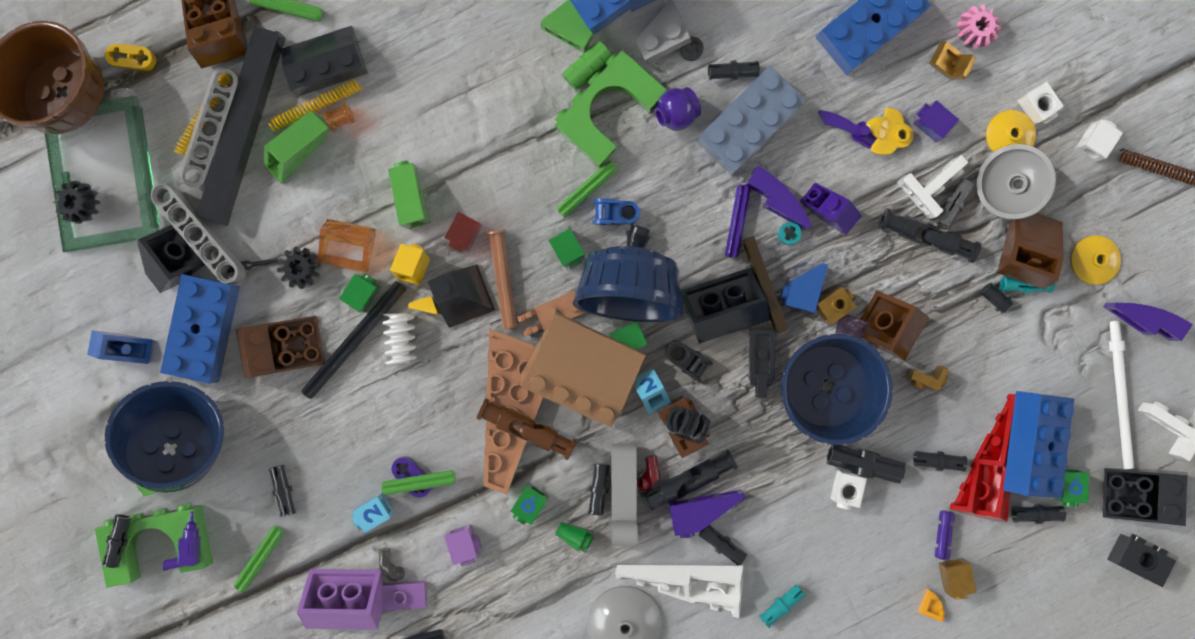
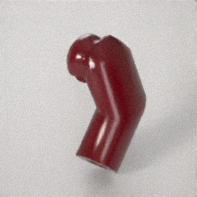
M657 455L645 457L647 470L637 480V488L641 491L650 490L660 479Z

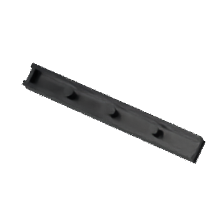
M254 26L239 74L237 87L223 126L196 216L225 226L229 224L280 59L281 49L286 39L278 31L274 32Z

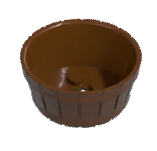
M34 21L16 27L15 30H11L0 39V119L18 127L35 129L46 134H63L78 129V127L86 124L91 119V116H94L103 99L104 78L96 60L88 53L84 43L70 29L52 21ZM60 87L63 89L68 87L66 91L68 95L66 97H57Z

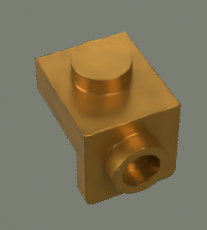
M940 42L929 64L948 79H965L970 73L976 57L972 54H962L948 42Z
M937 366L932 377L915 369H908L905 378L911 380V386L924 391L925 388L939 391L947 383L949 368Z

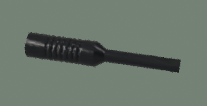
M278 259L255 262L246 260L240 262L245 270H250L255 266L278 262ZM230 267L227 274L235 272V269Z

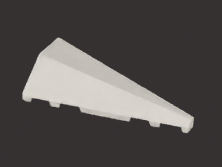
M617 565L615 572L617 579L621 577L636 580V585L643 587L646 583L658 587V592L693 604L695 601L710 604L711 610L718 611L719 608L731 611L733 617L739 618L743 566Z

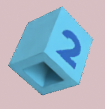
M653 368L636 377L633 385L648 414L671 403Z
M383 493L352 511L354 515L352 520L359 530L362 529L365 534L390 519L395 513Z

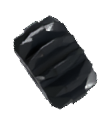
M71 181L70 184H61L62 191H55L59 198L53 201V203L59 205L56 213L63 215L62 220L81 224L84 221L89 222L92 220V214L99 213L95 208L96 205L101 203L99 200H95L99 192L91 190L92 185L81 183L80 181Z
M296 246L293 248V253L289 250L284 251L287 259H278V262L284 264L283 267L277 269V272L285 273L281 281H289V287L291 288L298 285L299 289H304L306 283L309 285L314 284L312 276L320 277V274L315 272V268H320L321 263H313L318 256L314 253L309 255L310 249L304 248L301 251ZM296 264H300L303 267L302 272L295 268Z
M675 406L671 408L667 415L664 428L676 437L690 442L701 443L709 433L711 421L705 415L692 409Z

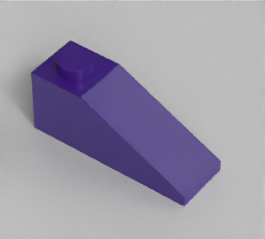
M739 489L672 502L669 504V510L675 536L680 535V538L695 536V532H700L745 498L744 492Z

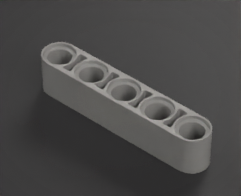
M218 68L211 75L180 168V178L190 188L200 187L205 182L237 87V76L226 68ZM222 73H228L231 78L230 84L226 87H221L218 84V77ZM219 97L223 102L221 109L212 110L210 108L211 99ZM207 121L213 122L215 125L214 131L211 134H204L202 132L203 123ZM199 145L206 146L207 148L206 155L201 158L194 156V149ZM191 169L199 171V177L194 181L186 179V173Z
M165 184L156 185L150 194L152 202L216 278L227 284L235 285L243 282L246 277L244 266L202 217L196 216V209L177 188ZM169 191L170 199L164 202V194ZM185 210L186 218L181 222L179 215ZM201 229L203 235L202 238L197 241L195 238V234L197 230ZM214 248H217L219 254L218 257L215 260H213L211 257V252ZM230 267H233L235 274L233 278L229 279L227 271Z

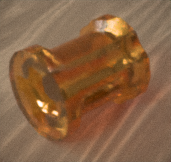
M346 101L339 108L330 112L327 110L323 112V116L333 132L348 122H356L355 116Z

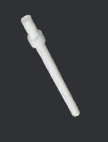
M1109 321L1111 334L1109 351H1112L1123 469H1134L1123 351L1126 350L1125 340H1122L1120 321Z

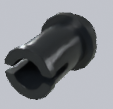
M991 282L979 293L996 307L995 311L1004 313L1013 304L1011 297H1006Z

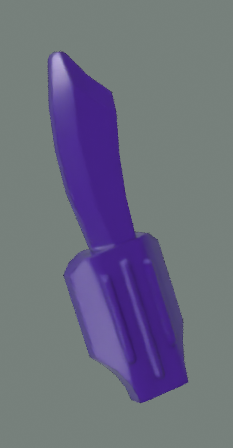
M823 110L818 111L824 125L851 133L853 141L868 149H871V146L877 140L864 121L856 125L838 114Z

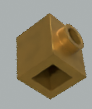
M837 287L818 300L816 310L826 324L832 325L856 308L853 303L855 298L847 288L844 290L843 287Z
M964 558L939 562L945 593L954 599H965L969 597V594L977 593L970 562Z

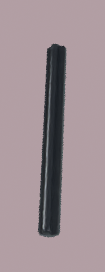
M395 281L303 387L301 392L305 397L309 399L315 397L384 317L382 314H386L404 294L406 287L402 283Z

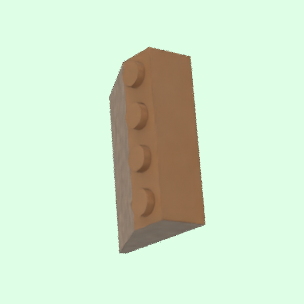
M555 312L521 373V387L612 427L624 407L646 355L639 350Z

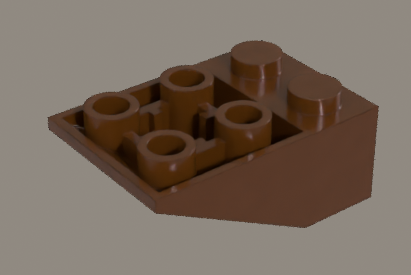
M181 0L187 48L201 69L246 55L248 48L247 40L235 0Z
M1038 213L1025 219L1010 220L997 273L1044 290L1057 282L1064 259L1063 222Z
M316 316L236 329L244 379L318 366L325 363Z

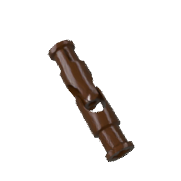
M485 398L476 418L491 422L496 425V428L523 440H530L537 447L548 452L550 450L563 455L566 460H569L577 442V439H568L558 434L557 430L545 425L536 424L532 419L509 408H500L489 403L487 398ZM512 421H524L519 432L513 427Z

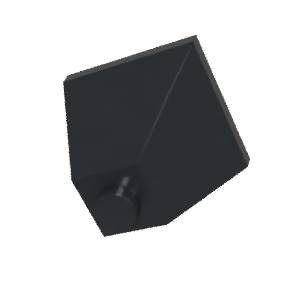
M172 225L137 241L145 274L159 293L178 285L181 274L192 275L205 265Z
M478 264L427 281L436 305L449 328L495 311Z

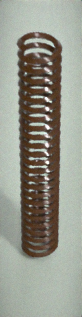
M1125 148L1120 150L1123 151L1119 158L1120 163L1123 162V164L1131 165V167L1149 170V172L1153 171L1157 175L1168 176L1172 180L1183 181V183L1195 186V171L1170 164L1166 161H1159V159L1148 157L1147 155L1144 156L1128 149L1125 150Z

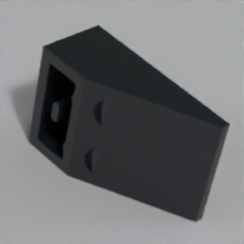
M1104 468L1103 517L1186 526L1188 472Z

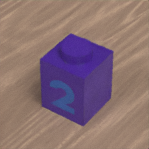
M936 100L929 105L925 103L917 111L916 115L918 118L913 124L934 142H937L947 135L959 119Z

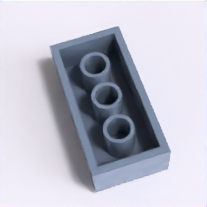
M770 65L699 135L696 141L731 176L806 100Z

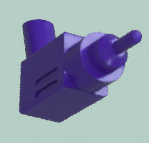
M193 511L190 512V521L186 523V528L183 529V537L178 539V557L164 560L163 571L184 566H195L200 562L201 537H199L197 523L194 522Z

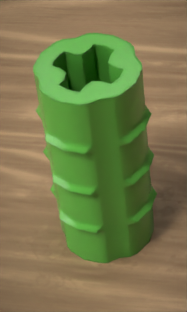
M598 40L561 74L576 91L598 70L605 66L606 61L612 54Z

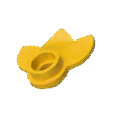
M886 107L884 117H875L866 122L870 132L877 138L870 149L874 154L890 155L897 148H905L913 141V130L905 124L903 115L894 108ZM899 131L905 134V139H901L898 136Z

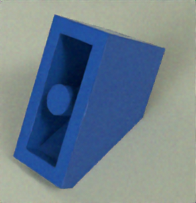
M818 264L788 281L787 285H783L780 299L783 300L782 305L815 313L828 264Z
M92 330L87 355L102 360L149 364L153 340L120 333Z

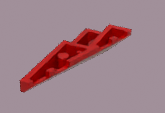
M1016 394L1007 395V402L1001 413L997 414L995 418L996 423L992 431L987 433L970 466L971 471L967 479L961 483L959 487L960 492L955 502L950 504V510L983 519L1008 522L1011 492L1004 491L1003 487Z

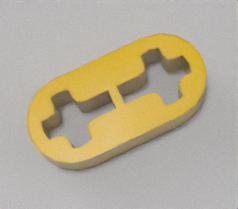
M112 44L105 51L106 61L120 69L149 71L155 67L157 62L155 54L142 46ZM120 52L126 55L127 58H118L116 60L114 59V54H119ZM143 55L148 57V60L143 61V63L135 59V57H143Z

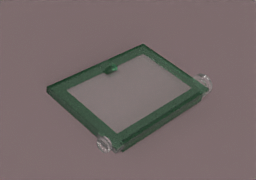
M122 88L112 90V100L101 102L94 116H91V119L86 124L74 131L63 134L44 133L54 199L58 200L59 198L55 191H62L61 184L80 181L81 183L92 185L91 190L99 192L95 200L101 202L95 206L99 213L92 214V220L89 222L84 221L81 224H74V222L62 220L63 215L57 213L62 251L64 253L138 241V239L152 234L160 228L158 208L152 202L150 195L154 188L143 110L139 106L136 89Z

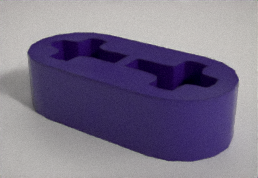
M406 456L396 459L391 467L392 474L396 479L410 477L406 472L399 473V462L401 464L408 463L407 470L412 475L411 477L426 474L410 457ZM427 488L425 492L422 489L409 492L414 497L422 498L428 495L432 488Z

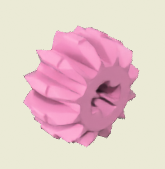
M985 5L979 6L978 9L972 6L968 9V12H964L960 16L962 21L958 22L956 27L962 31L958 33L957 37L964 36L966 38L964 45L972 42L973 49H977L980 45L985 48L990 45V41L994 42L998 38L996 33L1002 27L997 25L996 22L1000 20V17H993L994 9L992 8L986 12Z

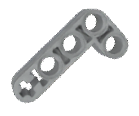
M611 444L612 546L638 545L636 444Z

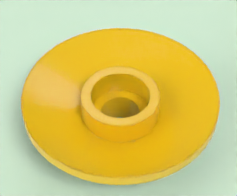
M1017 110L1000 112L991 119L986 129V141L993 153L1000 148L1015 144L1033 147L1036 140V129L1032 120L1026 114ZM1012 129H1015L1018 133L1016 138L1011 135Z
M1094 235L1083 238L1075 245L1071 253L1073 272L1081 281L1088 284L1098 285L1110 281L1115 277L1121 265V255L1118 247L1113 241L1104 236ZM1098 255L1102 257L1101 264L1097 262Z

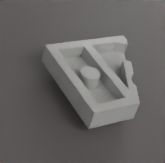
M669 0L638 36L636 42L646 63L649 64L691 43L692 40L673 0Z

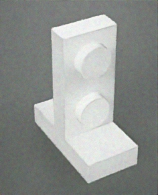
M962 155L954 158L923 186L911 173L903 176L897 184L928 219L936 218L944 210L931 195L936 197L945 189L944 183L949 179L954 181L963 174L964 170L962 168L968 162Z
M1142 402L1137 411L1179 436L1169 454L1177 459L1190 462L1195 454V412L1188 421L1179 415H1171L1168 413L1169 408L1161 403L1154 402L1151 404Z

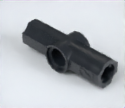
M831 445L828 449L826 462L828 465L850 470L852 473L873 479L877 477L899 484L904 478L906 463L882 457L878 453L860 448L856 450L842 445Z

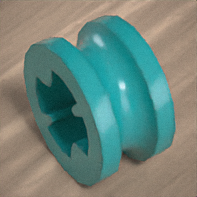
M793 222L785 223L777 232L778 239L785 245L797 243L801 238V229ZM791 227L794 229L793 235H795V238L786 240V233L783 231L785 228L788 230Z

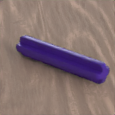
M739 185L736 190L725 256L730 258H738L751 191V188L746 185Z

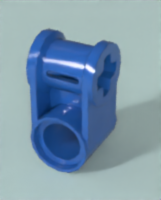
M593 199V203L596 204L595 219L592 220L593 225H633L639 220V207L632 201ZM605 207V217L603 218V208ZM626 207H632L636 211L635 217L631 220L622 217V211Z

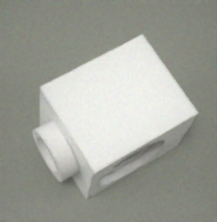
M1048 82L1037 86L1017 100L1034 125L1041 121L1047 124L1058 116L1056 112L1064 107ZM1039 100L1045 104V111L1039 108Z
M1099 120L1090 124L1075 149L1095 162L1109 156L1123 133L1116 129L1117 126L1113 122Z
M837 470L830 499L836 502V506L847 510H851L852 506L860 508L867 479L857 474ZM852 485V494L844 497L842 493L844 487Z

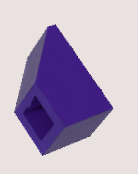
M816 182L800 201L802 205L826 224L845 235L849 233L862 216L849 199Z

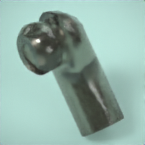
M379 548V569L389 581L397 582L402 580L405 576L404 568L400 566L395 567L392 564L391 548Z

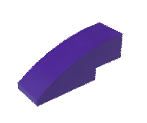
M757 166L749 177L746 186L766 197L762 207L788 222L797 224L803 230L809 229L811 222L795 196L772 174Z
M1105 303L1103 306L1143 335H1156L1159 333L1169 341H1182L1193 325L1178 315L1149 305Z

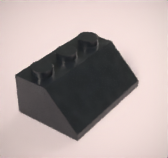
M352 25L281 49L282 68L289 89L298 97L368 74Z
M751 268L680 290L692 329L699 344L770 321L767 300Z

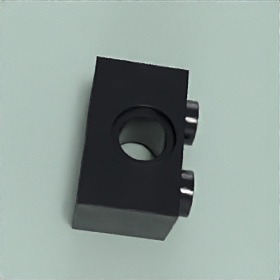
M1120 534L1107 560L1163 587L1176 563V560L1167 556L1169 551L1156 545L1150 548L1145 545L1147 540L1135 534H1131L1130 537ZM1145 553V559L1140 563V557Z

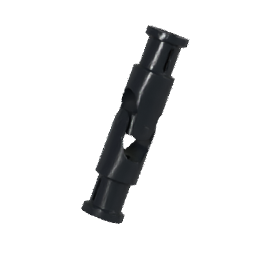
M889 208L885 209L879 222L878 228L881 230L889 229L897 232L898 236L921 245L932 246L931 244H933L941 252L951 256L954 254L961 256L970 263H974L981 250V242L976 241L974 243L965 240L961 235L951 231H937L939 229L930 223L908 215L905 217L891 212ZM928 226L922 231V241L918 240L915 237L917 228Z
M727 449L724 454L712 460L707 459L683 473L658 484V488L646 494L641 493L640 496L649 514H651L653 509L665 503L671 504L719 479L721 474L731 469H738V466ZM693 476H700L696 481L693 479Z

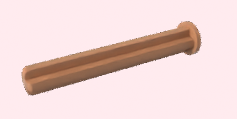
M506 230L487 232L486 235H489L502 327L507 330L516 328L517 322L504 239Z

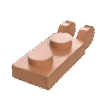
M576 290L534 307L535 310L518 316V321L524 322L537 315L541 323L523 331L524 335L528 336L539 330H546L555 312L570 319L586 313L575 308L572 304Z

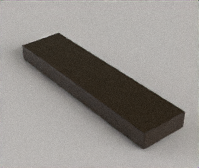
M755 237L746 238L742 241L753 274L767 300L769 318L773 329H775L776 333L787 331L788 328Z

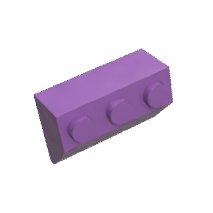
M310 569L297 610V615L305 629L378 630L383 610L382 571Z

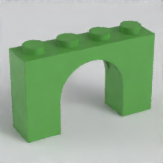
M623 50L618 55L612 54L605 63L607 66L601 74L596 72L589 80L590 86L586 91L580 90L572 99L574 104L568 111L564 108L555 118L557 121L555 128L599 168L616 151V145L604 136L591 121L590 109L595 99L608 91H620L629 95L644 110L650 113L657 105L660 96L667 91Z
M192 503L178 505L177 510L168 511L167 507L152 511L153 515L144 516V512L129 515L132 517L126 537L128 543L122 551L119 567L108 568L102 565L106 588L132 583L141 577L136 554V542L139 535L145 529L154 528L165 532L172 539L178 557V539L183 537V529L186 528V523L190 521L191 511L194 512V522L197 523L199 537H201L200 562L195 566L179 567L180 573L204 569L211 565L213 558L202 505L193 507ZM114 518L104 520V525L95 528L101 564L107 549L106 539L111 533Z

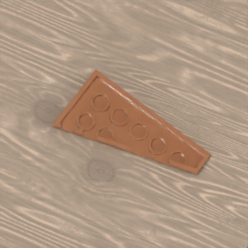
M489 328L487 399H489V403L500 408H509L535 421L543 397L521 387V373L534 352L536 345ZM486 421L483 486L507 495L527 440L496 428L495 424ZM512 421L513 427L519 432L524 421Z

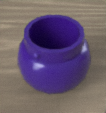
M672 88L660 96L657 108H655V115L661 126H666L673 131H680L692 125L695 118L701 115V106L691 88Z

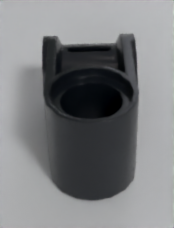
M679 341L669 343L665 349L666 358L698 383L702 381L701 376L708 366L713 365L711 360ZM676 346H681L683 349V356L680 359H673L671 356V351Z

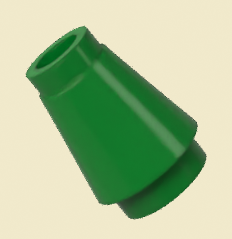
M563 522L560 523L555 534L576 551L580 552L581 550L585 553L594 537V534L590 533L589 529Z

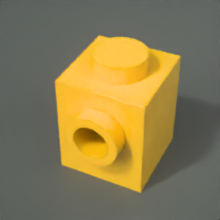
M400 244L390 272L398 280L420 286L431 259L425 253V249L417 244H411L410 246Z

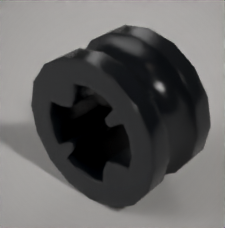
M691 36L692 42L690 45L692 46L693 43L697 45V54L694 55L693 52L691 55L688 54V47L685 45L681 47V55L687 61H696L701 57L704 46L699 38Z

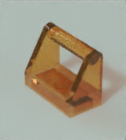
M327 219L320 228L318 262L368 272L376 229ZM329 240L364 247L363 260L357 261L328 255Z

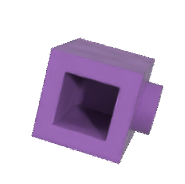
M471 524L448 531L444 536L453 565L460 563L461 566H466L475 562L474 558L478 557L482 545L478 534L474 535Z

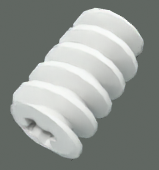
M409 313L382 314L390 317V319L383 322V325L390 327L389 330L383 332V335L391 337L390 340L384 342V345L391 347L390 350L385 352V355L392 357L385 364L410 363L411 360L417 358L416 354L409 353V351L416 348L415 344L409 343L410 340L415 339V335L408 333V331L415 328V325L407 323V321L414 319V315Z

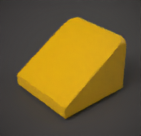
M428 296L408 304L411 309L441 314L433 296Z

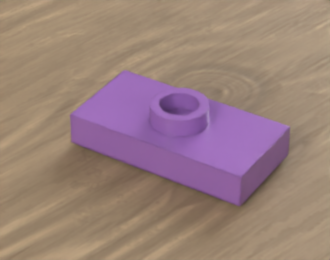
M425 581L383 584L382 611L426 608Z

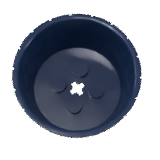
M616 246L593 251L585 261V267L572 304L583 312L616 320L634 322L677 320L683 316V301L681 300L677 263L656 251L640 247Z
M847 334L823 335L802 345L789 359L781 381L783 406L792 423L803 434L808 435L809 438L830 445L850 444L870 435L885 419L888 413L887 410L892 402V377L883 357L880 356V353L873 346L865 343L866 341L851 335L847 336ZM827 379L829 383H834V387L831 388V393L828 394L826 390L821 391L820 386L824 384L823 380Z
M175 381L147 384L132 391L131 394L129 393L114 408L105 429L106 452L109 459L112 460L111 462L114 467L132 483L147 490L163 493L184 490L204 478L219 456L224 438V423L215 402L199 388ZM166 443L169 445L175 443L177 445L174 449L176 452L174 455L170 453L163 454Z

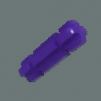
M941 510L939 514L941 524H938L936 538L938 547H935V557L941 560H948L950 558L951 549H948V546H951L954 526H951V523H954L955 514L952 511Z

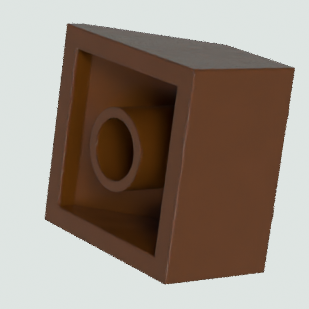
M876 290L853 334L905 361L929 317L918 307Z

